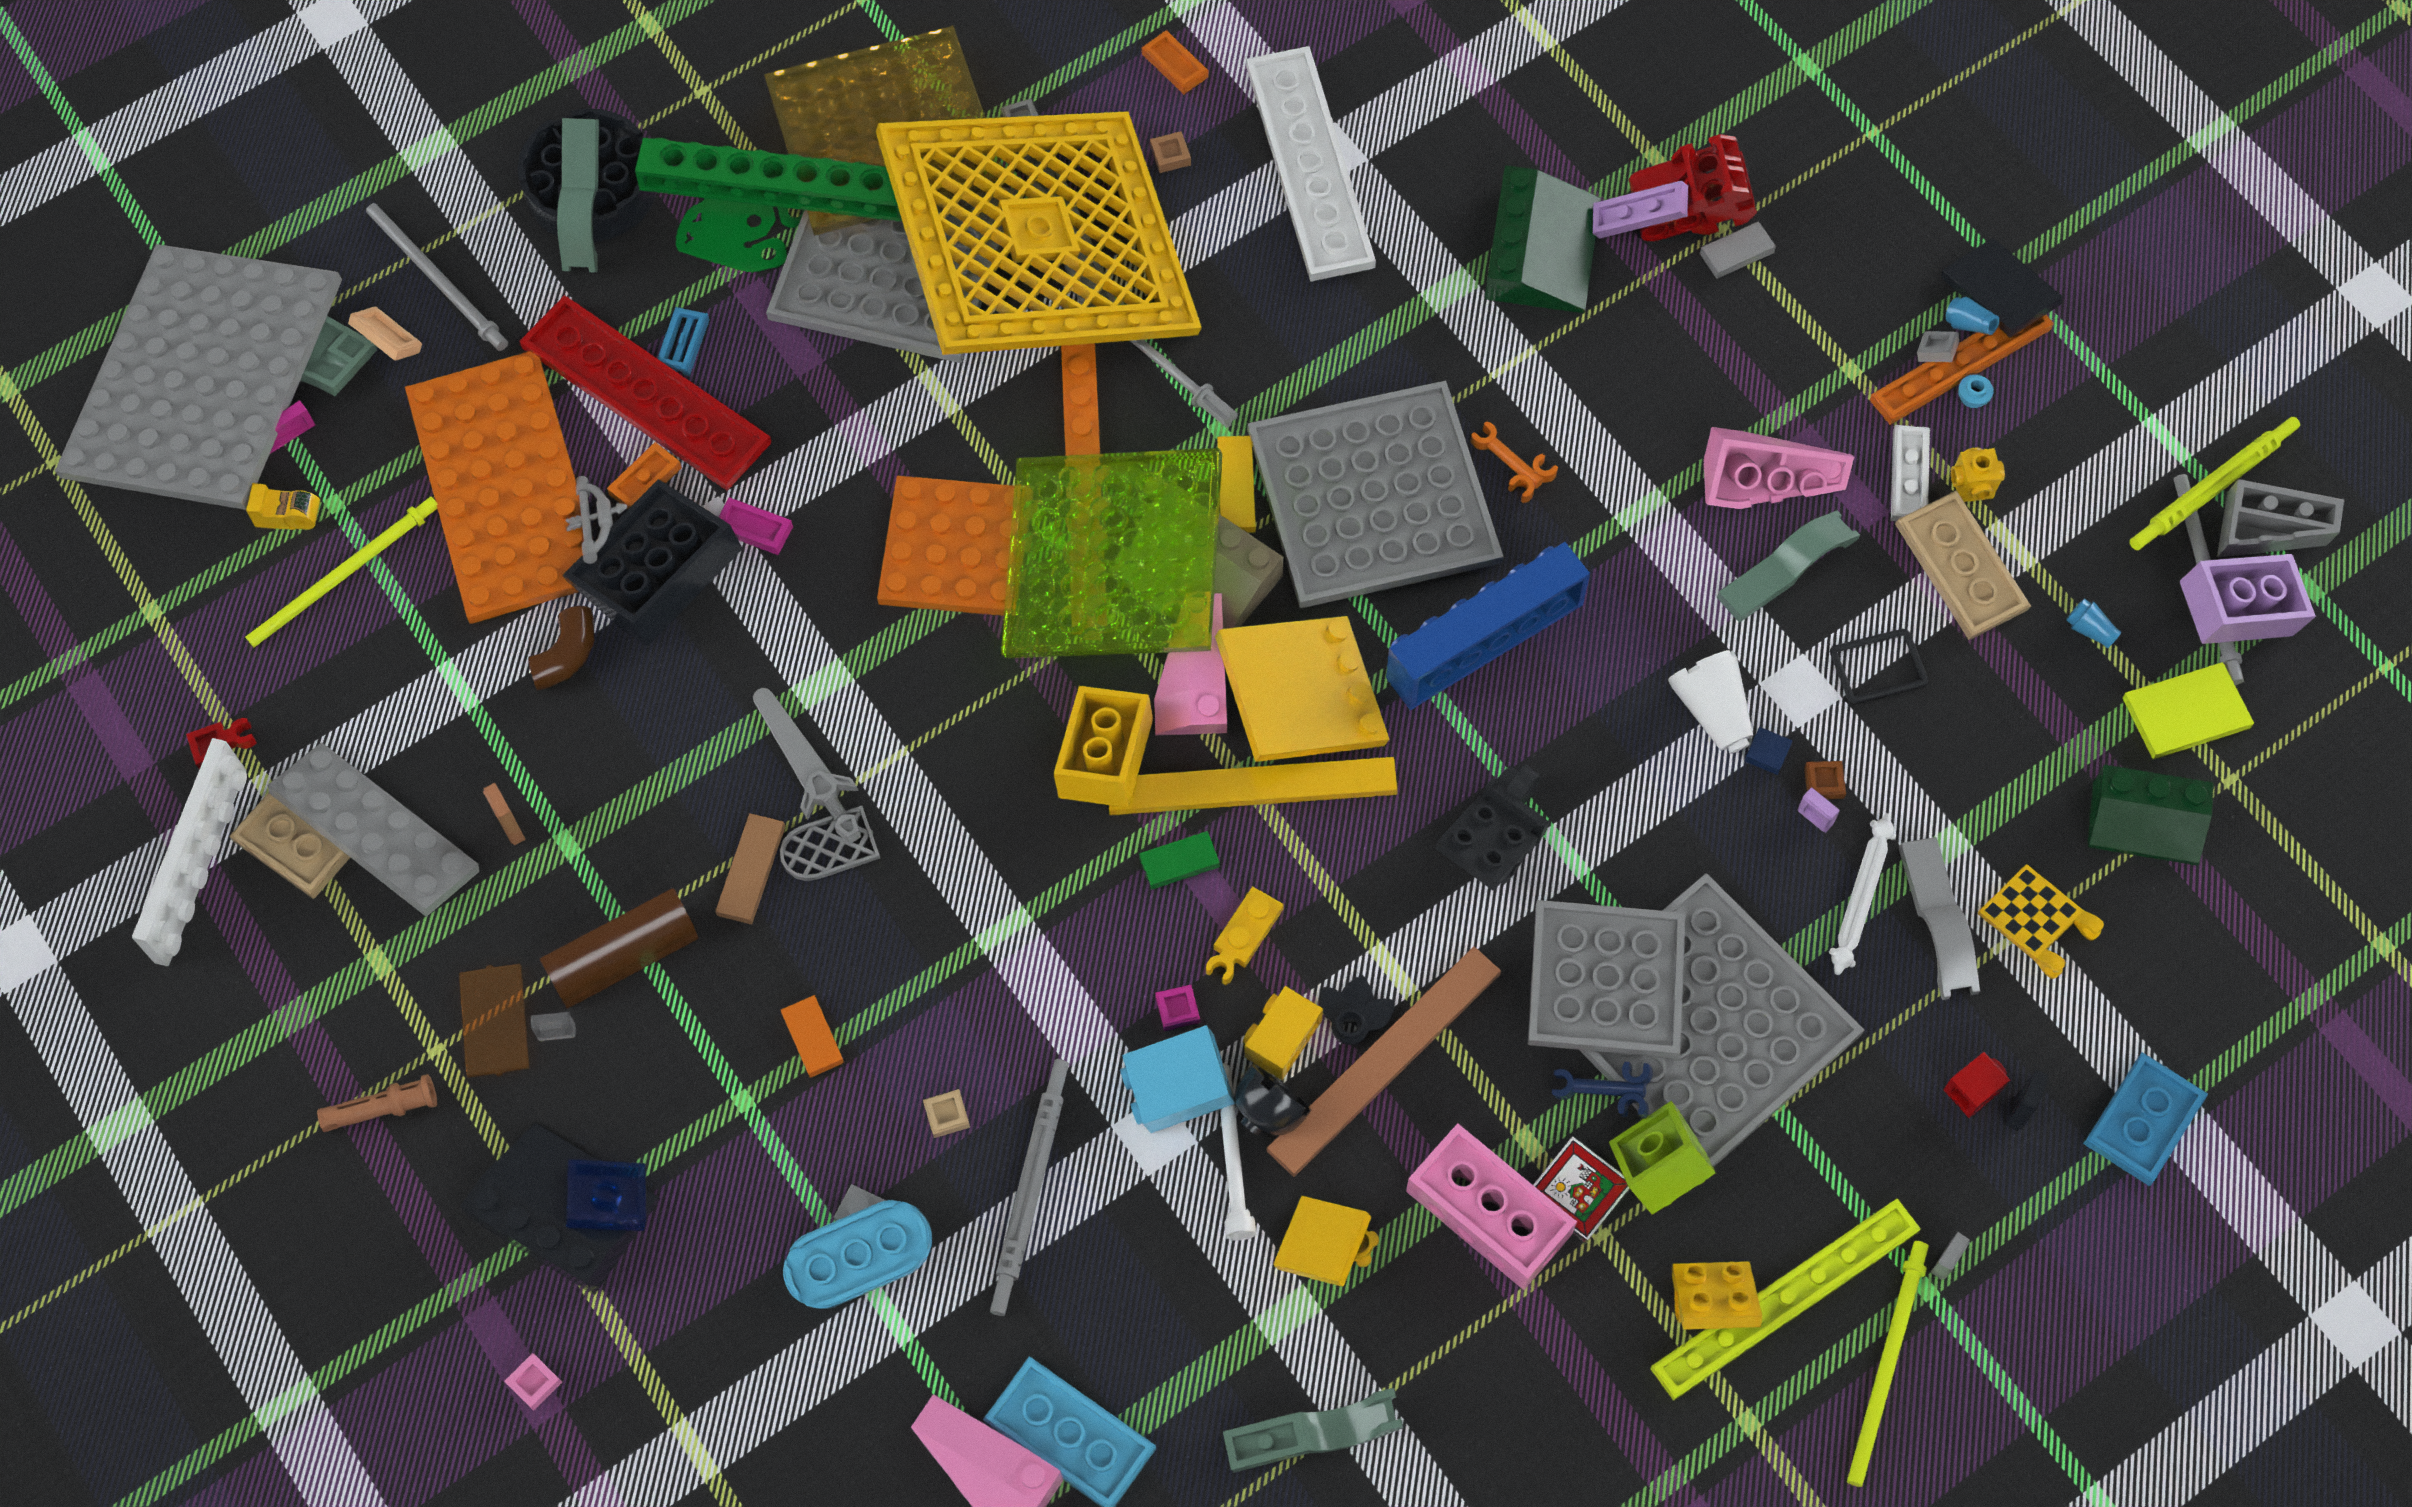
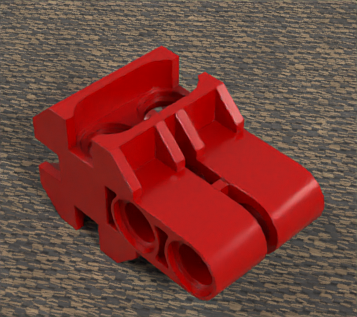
M1722 134L1709 137L1711 147L1695 151L1692 143L1681 146L1673 154L1670 161L1639 170L1629 177L1631 193L1677 181H1683L1688 185L1687 217L1640 228L1643 240L1658 241L1687 231L1710 235L1719 232L1717 225L1719 222L1733 219L1735 226L1747 223L1757 213L1742 151H1739L1736 137ZM1721 197L1719 200L1713 201L1715 198Z

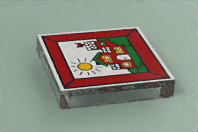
M1573 1136L1533 1185L1577 1221L1573 1234L1586 1244L1630 1190L1624 1176Z

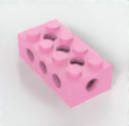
M1458 1123L1408 1178L1406 1189L1408 1194L1523 1290L1527 1288L1571 1237L1577 1223L1575 1219ZM1457 1177L1465 1178L1470 1185L1458 1186L1453 1182V1179ZM1493 1202L1499 1207V1210L1489 1211L1483 1207L1482 1203ZM1516 1226L1524 1227L1529 1232V1235L1519 1236L1513 1232L1512 1228Z

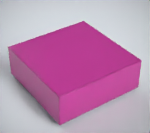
M1192 985L1155 993L1164 1031L1200 1023Z

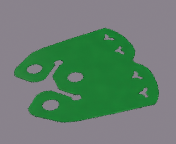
M704 198V201L692 206L686 212L676 235V247L679 252L740 271L759 272L779 267L785 263L787 258L785 244L778 238L764 240L752 245L751 248L744 247L745 242H752L768 234L776 221L773 206ZM778 207L781 223L789 228L799 226L804 210L799 217H791L788 214L789 208ZM701 213L702 221L693 223L692 221L697 219L698 214ZM752 215H758L761 218V224L757 227H750L747 224V219ZM689 232L694 239L685 244V241L688 239L687 233ZM766 248H773L776 251V256L771 260H765L761 256L762 251Z

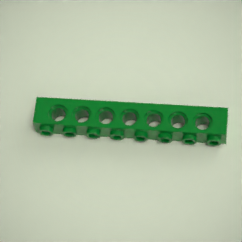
M643 138L635 169L641 191L903 222L885 166L868 165L864 162L835 161L831 158H809L798 154H776L764 150H743L731 146H709L698 142H676L665 138Z

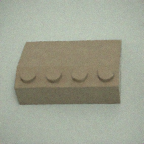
M1171 482L1150 506L1109 570L1108 575L1177 623L1187 594L1222 593L1223 629L1240 627L1283 577V556Z

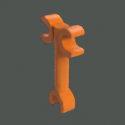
M1486 421L1483 425V431L1488 435L1487 438H1482L1475 432L1471 434V443L1475 448L1480 450L1489 449L1518 474L1511 478L1508 490L1512 492L1517 487H1524L1526 491L1522 494V503L1529 502L1533 497L1534 489L1540 487L1542 483H1548L1555 479L1558 471L1556 465L1547 471L1540 469V466L1544 464L1545 455H1537L1533 460L1531 468L1496 438L1497 430L1491 422Z

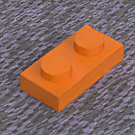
M654 442L607 487L608 493L619 503L626 504L627 509H629L658 479L667 483L682 468L681 463Z

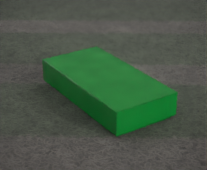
M1208 831L1139 853V859L1151 890L1220 867V862Z

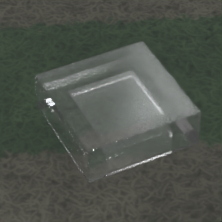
M569 1012L531 1016V1029L540 1041L566 1039L576 1036L575 1023Z

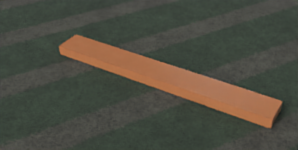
M1475 946L1472 947L1309 1106L1312 1111L1294 1131L1280 1135L1267 1147V1152L1295 1177L1500 976L1501 970Z

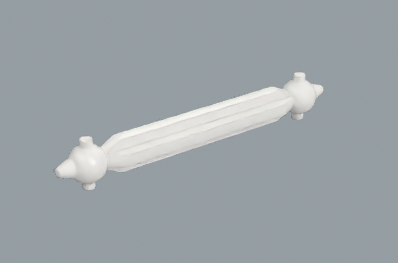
M1885 813L1880 820H1872L1870 823L1874 837L1868 841L1839 931V947L1836 949L1831 948L1829 951L1836 975H1840L1845 968H1853L1856 964L1852 950L1858 946L1888 851L1887 840H1894L1896 837L1894 826L1891 823V814Z

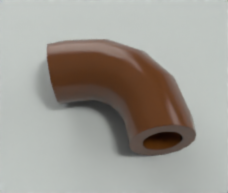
M573 606L561 611L558 615L560 634L556 643L549 650L528 656L530 671L537 691L569 679L586 663L594 645V615L590 607Z

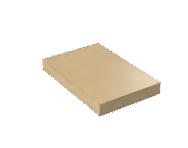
M269 792L229 836L233 842L312 899L321 892L351 858L269 794Z

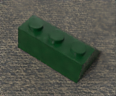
M2103 765L2093 781L2088 847L2197 866L2201 859L2212 817L2214 783Z

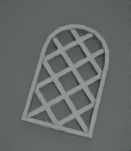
M863 806L846 811L848 814L855 815L857 821L862 815L866 829L859 827L860 833L864 834L859 845L853 842L850 844L844 838L832 833L836 823L832 816L802 825L789 832L780 848L781 863L787 873L796 879L804 881L818 880L880 859L873 838V831L870 829ZM831 823L827 831L819 828V826ZM807 831L803 839L796 836L801 832ZM813 831L824 835L819 846L808 842ZM868 837L874 851L863 847ZM828 838L840 842L835 853L823 848ZM790 840L800 843L794 854L785 850ZM844 845L856 849L850 860L839 855ZM804 846L816 850L810 861L799 856ZM860 852L870 855L856 860ZM820 853L832 857L826 868L815 864ZM785 856L791 858L788 865L785 861ZM836 860L846 863L832 868ZM796 861L807 865L803 874L792 870ZM812 868L821 871L816 874L808 875Z

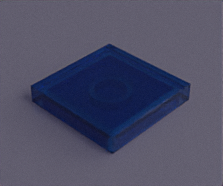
M568 1160L567 1228L645 1230V1163Z

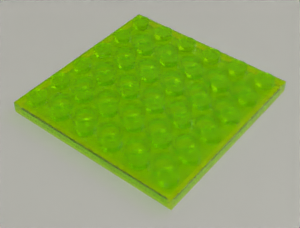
M1220 448L1017 458L1001 654L1005 658L1211 651L1222 452Z

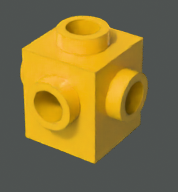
M1975 447L1960 452L1955 466L1951 468L1952 484L1956 487L1964 502L1993 499L2001 481H2004L2005 478L2004 465L2002 461L1997 460L1995 448L1982 450Z

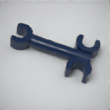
M1625 1061L1622 1066V1074L1628 1082L1574 1078L1569 1071L1557 1069L1554 1070V1076L1558 1079H1567V1086L1562 1090L1552 1089L1551 1094L1559 1100L1569 1099L1575 1093L1623 1096L1618 1102V1111L1622 1117H1627V1109L1630 1104L1638 1103V1115L1641 1118H1646L1649 1113V1106L1643 1098L1646 1096V1084L1653 1077V1070L1649 1063H1644L1642 1074L1638 1077H1633L1632 1064Z

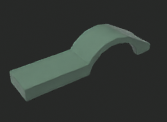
M562 118V188L557 215L562 271H571V267H588L589 272H598V254L595 250L592 231L593 205L598 190L599 120Z
M1838 510L1813 519L1790 535L1772 555L1720 590L1717 599L1740 623L1793 586L1798 578L1817 559L1837 547L1847 548L1859 539L1860 534L1856 530L1852 531L1841 520L1842 515Z
M1390 1388L1375 1392L1362 1401L1332 1410L1308 1413L1297 1412L1223 1431L1231 1470L1238 1472L1309 1453L1345 1449L1403 1429L1402 1419L1396 1420L1391 1400L1396 1398L1395 1389Z

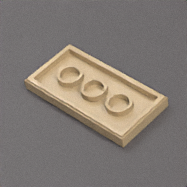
M1957 490L1896 521V527L1968 640L2028 611L2031 607Z

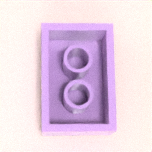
M2292 554L2200 561L2179 581L2202 644L2294 636L2316 617Z

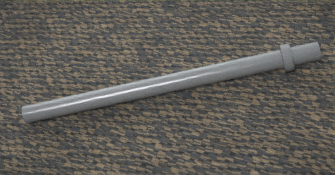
M377 204L369 205L366 213L478 329V335L484 341H489L498 351L504 350L508 345V341L498 332L499 327L493 321H488Z
M2186 474L2178 475L2173 479L2178 498L2191 489ZM2195 511L2185 519L2195 560L2198 564L2200 561L2211 559L2198 512ZM2219 642L2222 654L2219 658L2220 663H2224L2235 685L2243 683L2244 678L2240 667L2242 657L2240 653L2236 652L2234 642Z

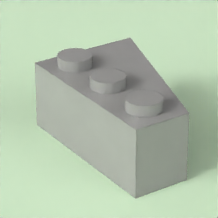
M2238 479L2226 495L2217 558L2327 546L2340 532L2344 499Z

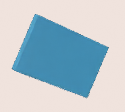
M2141 1052L2083 1144L2143 1183L2151 1186L2208 1093Z

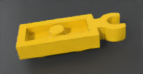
M1252 886L1214 943V950L1219 952L1220 955L1213 956L1208 960L1206 974L1210 976L1216 967H1223L1226 969V973L1222 977V983L1224 985L1229 984L1234 976L1235 963L1244 968L1247 966L1283 911L1284 904Z

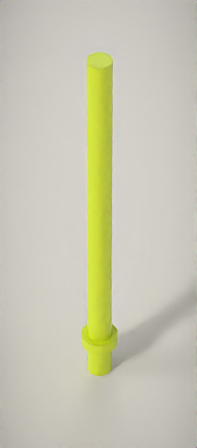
M429 497L416 508L410 507L406 510L407 515L245 636L247 641L255 648L414 526H422L425 523L424 519L437 510V502L432 497Z
M1914 1241L1909 1260L1903 1263L1902 1271L1905 1272L1847 1479V1483L1856 1487L1863 1486L1920 1277L1925 1276L1927 1270L1924 1262L1929 1245L1924 1242Z

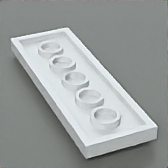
M215 738L211 740L132 935L133 940L155 964L169 966L172 956L179 952L182 942V931L186 922H189L193 917L195 911L194 901L199 889H202L207 882V869L212 856L217 855L220 849L221 833L225 823H229L234 813L233 803L238 791H242L246 784L247 770L229 744L224 740Z

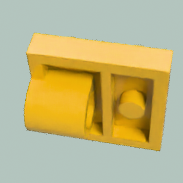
M1750 1261L1673 1264L1672 1279L1675 1289V1315L1677 1322L1682 1323L1683 1330L1761 1327L1762 1312Z

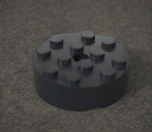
M577 109L570 111L571 115L563 118L599 120L598 190L593 205L592 231L593 242L608 240L627 232L637 225L648 213L655 200L657 192L641 191L635 173L644 136L633 122L617 113L603 109ZM562 118L554 122L552 119H549L539 126L527 139L518 160V177L531 214L545 230L557 237L558 202L562 188Z

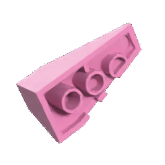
M1711 427L1704 456L1705 502L1707 505L1744 509L1752 507V504L1769 501L1777 503L1790 497L1801 495L1809 497L1846 490L1854 456L1754 433Z
M1222 593L1187 594L1154 698L1155 735L1227 733L1225 666L1215 639L1218 630L1223 629Z
M934 1394L911 1426L915 1434L972 1507H1046L1063 1482L1060 1470L1025 1447Z

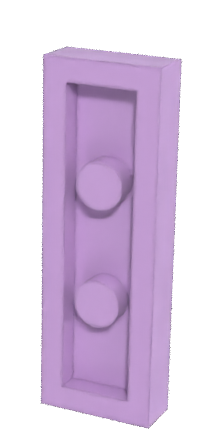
M1677 181L1593 203V234L1598 238H1603L1687 217L1688 185L1683 181Z

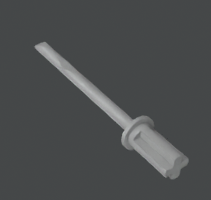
M1130 341L1193 394L1191 403L1194 407L1205 409L1226 428L1231 426L1233 420L1237 419L1238 413L1214 394L1212 385L1207 383L1201 387L1198 386L1146 341Z

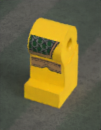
M252 483L246 511L255 527L309 530L315 527L320 499L318 496L307 491L271 490L265 484Z

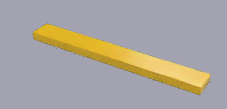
M1394 757L1138 775L1129 808L1109 805V814L1121 815L1397 795Z

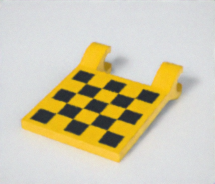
M2027 864L1978 911L1979 916L2032 958L2051 979H2056L2062 973L2066 962L2060 955L2048 950V948L2073 923L2081 934L2090 941L2095 940L2101 934V930L2104 927V923L2100 918L2084 911Z

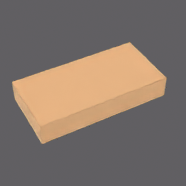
M376 306L350 314L348 324L396 361L420 353L422 343Z

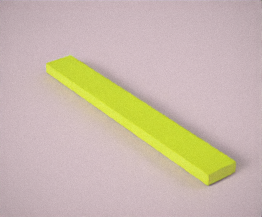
M1895 1199L1757 1293L1762 1312L1761 1327L1705 1329L1653 1364L1650 1368L1672 1400H1676L1919 1233L1921 1228L1901 1202Z

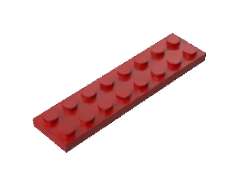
M566 295L519 341L522 349L538 356L542 363L726 491L732 487L772 443L768 434Z

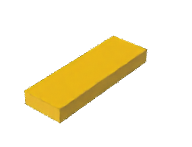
M1250 436L1217 437L1220 515L1247 533L1256 532L1253 455Z

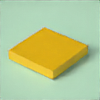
M1301 1196L1273 1265L1281 1271L1344 1287L1371 1216L1366 1211Z

